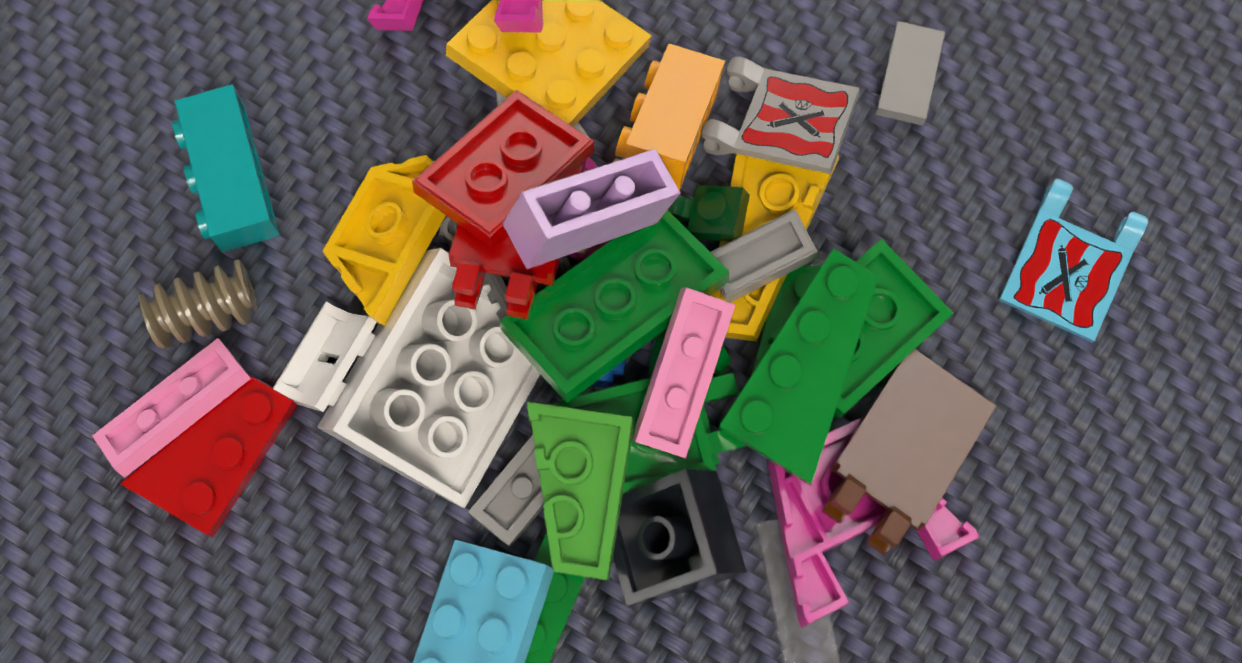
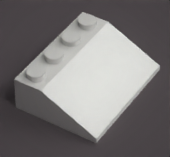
M438 248L425 252L385 326L378 324L373 332L376 336L363 358L359 356L344 381L347 385L334 407L329 406L317 427L365 456L465 509L539 378L540 373L501 331L500 320L496 314L501 307L499 303L491 304L487 297V294L491 291L489 285L483 286L476 310L455 306L454 299L457 292H453L452 285L457 268L450 266L449 253Z

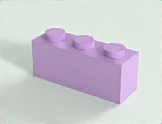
M656 149L521 192L504 220L503 226L525 267L530 269L658 223L679 196L680 191Z

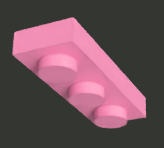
M689 288L680 289L631 438L632 441L686 458L735 308L734 304Z
M217 338L97 431L92 437L112 467L125 478L251 378L228 348Z

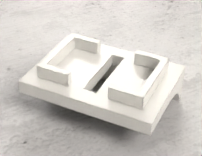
M325 302L273 389L294 400L298 405L324 412L327 405L334 407L347 385L342 380L357 355L363 358L376 335L371 331L377 321L369 316L346 312ZM329 357L338 359L335 365L326 363Z

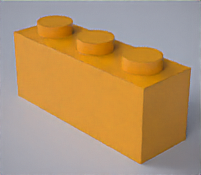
M668 44L661 62L653 60L650 65L644 86L648 93L647 95L638 93L630 117V121L634 122L632 128L623 127L615 155L626 159L656 149L680 191L701 138V131L708 120L717 97L725 61Z

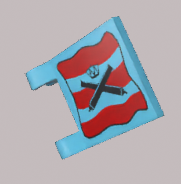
M1056 179L1044 194L1035 220L998 301L1087 341L1094 342L1131 256L1148 225V219L1141 214L1131 212L1120 222L1113 242L1059 218L1072 193L1073 186L1061 179Z

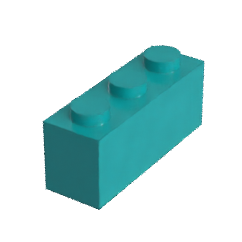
M231 84L175 100L179 119L172 121V127L181 150L187 148L190 164L184 165L183 169L192 194H199L202 209L196 210L195 216L203 238H211L223 253L280 236L246 107L234 85Z

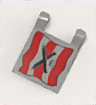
M743 57L732 58L727 67V74L731 76L729 87L736 92L755 91L740 131L718 120L710 119L706 121L701 131L702 138L705 139L703 144L704 150L713 155L736 153L831 174L857 103L860 88L765 69Z

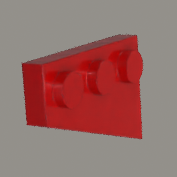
M249 376L250 380L173 439L120 484L197 530L214 538L294 412L297 404L294 400Z

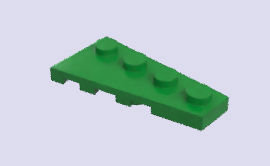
M834 248L719 426L721 430L809 486L812 484L879 278L878 275Z

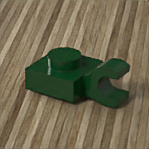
M697 185L694 199H688L679 195L668 211L683 226L688 225L687 230L697 240L731 242L742 236L750 195L743 187Z

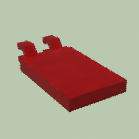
M587 159L568 177L584 172ZM458 224L449 252L450 266L457 268L452 285L453 292H457L454 299L455 306L476 310L486 273L510 278L505 294V302H508L507 316L528 320L537 283L553 286L560 258L527 269L508 233L491 248Z

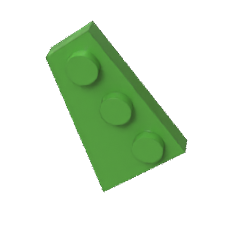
M527 402L529 421L532 424L535 443L537 470H539L543 494V510L553 572L609 580L634 419L628 416Z

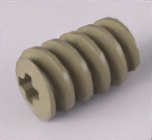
M239 259L234 260L233 276L228 277L220 265L214 266V280L212 283H208L200 271L194 273V288L188 289L180 277L173 279L174 294L168 295L160 283L153 285L154 300L148 302L143 294H139L140 307L147 330L153 342L163 350L172 346L173 335L179 342L184 344L192 340L193 328L198 335L206 337L212 333L213 322L220 330L226 331L231 328L232 314L240 324L246 325L251 322L252 308L258 313L252 283L244 265Z

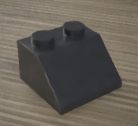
M684 469L622 495L613 559L626 607L703 589L747 573L717 471Z

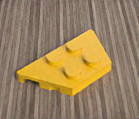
M427 155L410 158L401 164L387 163L371 167L322 251L330 263L341 273V278L348 288L364 305L366 313L383 326H385L446 216L413 191L412 181L435 162H432Z

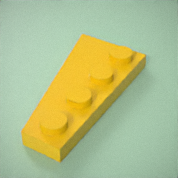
M736 154L730 187H743L750 195L742 236L794 209L807 231L837 165L839 155L836 158L831 174ZM720 241L719 247H721V246H723V245H725V244H727V243H729V242H728V241ZM786 275L731 302L735 305L725 338L757 342ZM720 289L710 295L726 301Z

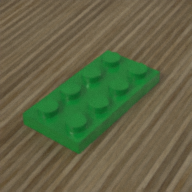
M667 210L658 223L612 239L555 280L553 286L548 285L534 296L528 320L505 316L499 321L501 331L564 401L568 403L668 328L681 288H689L710 296L729 282L730 271Z

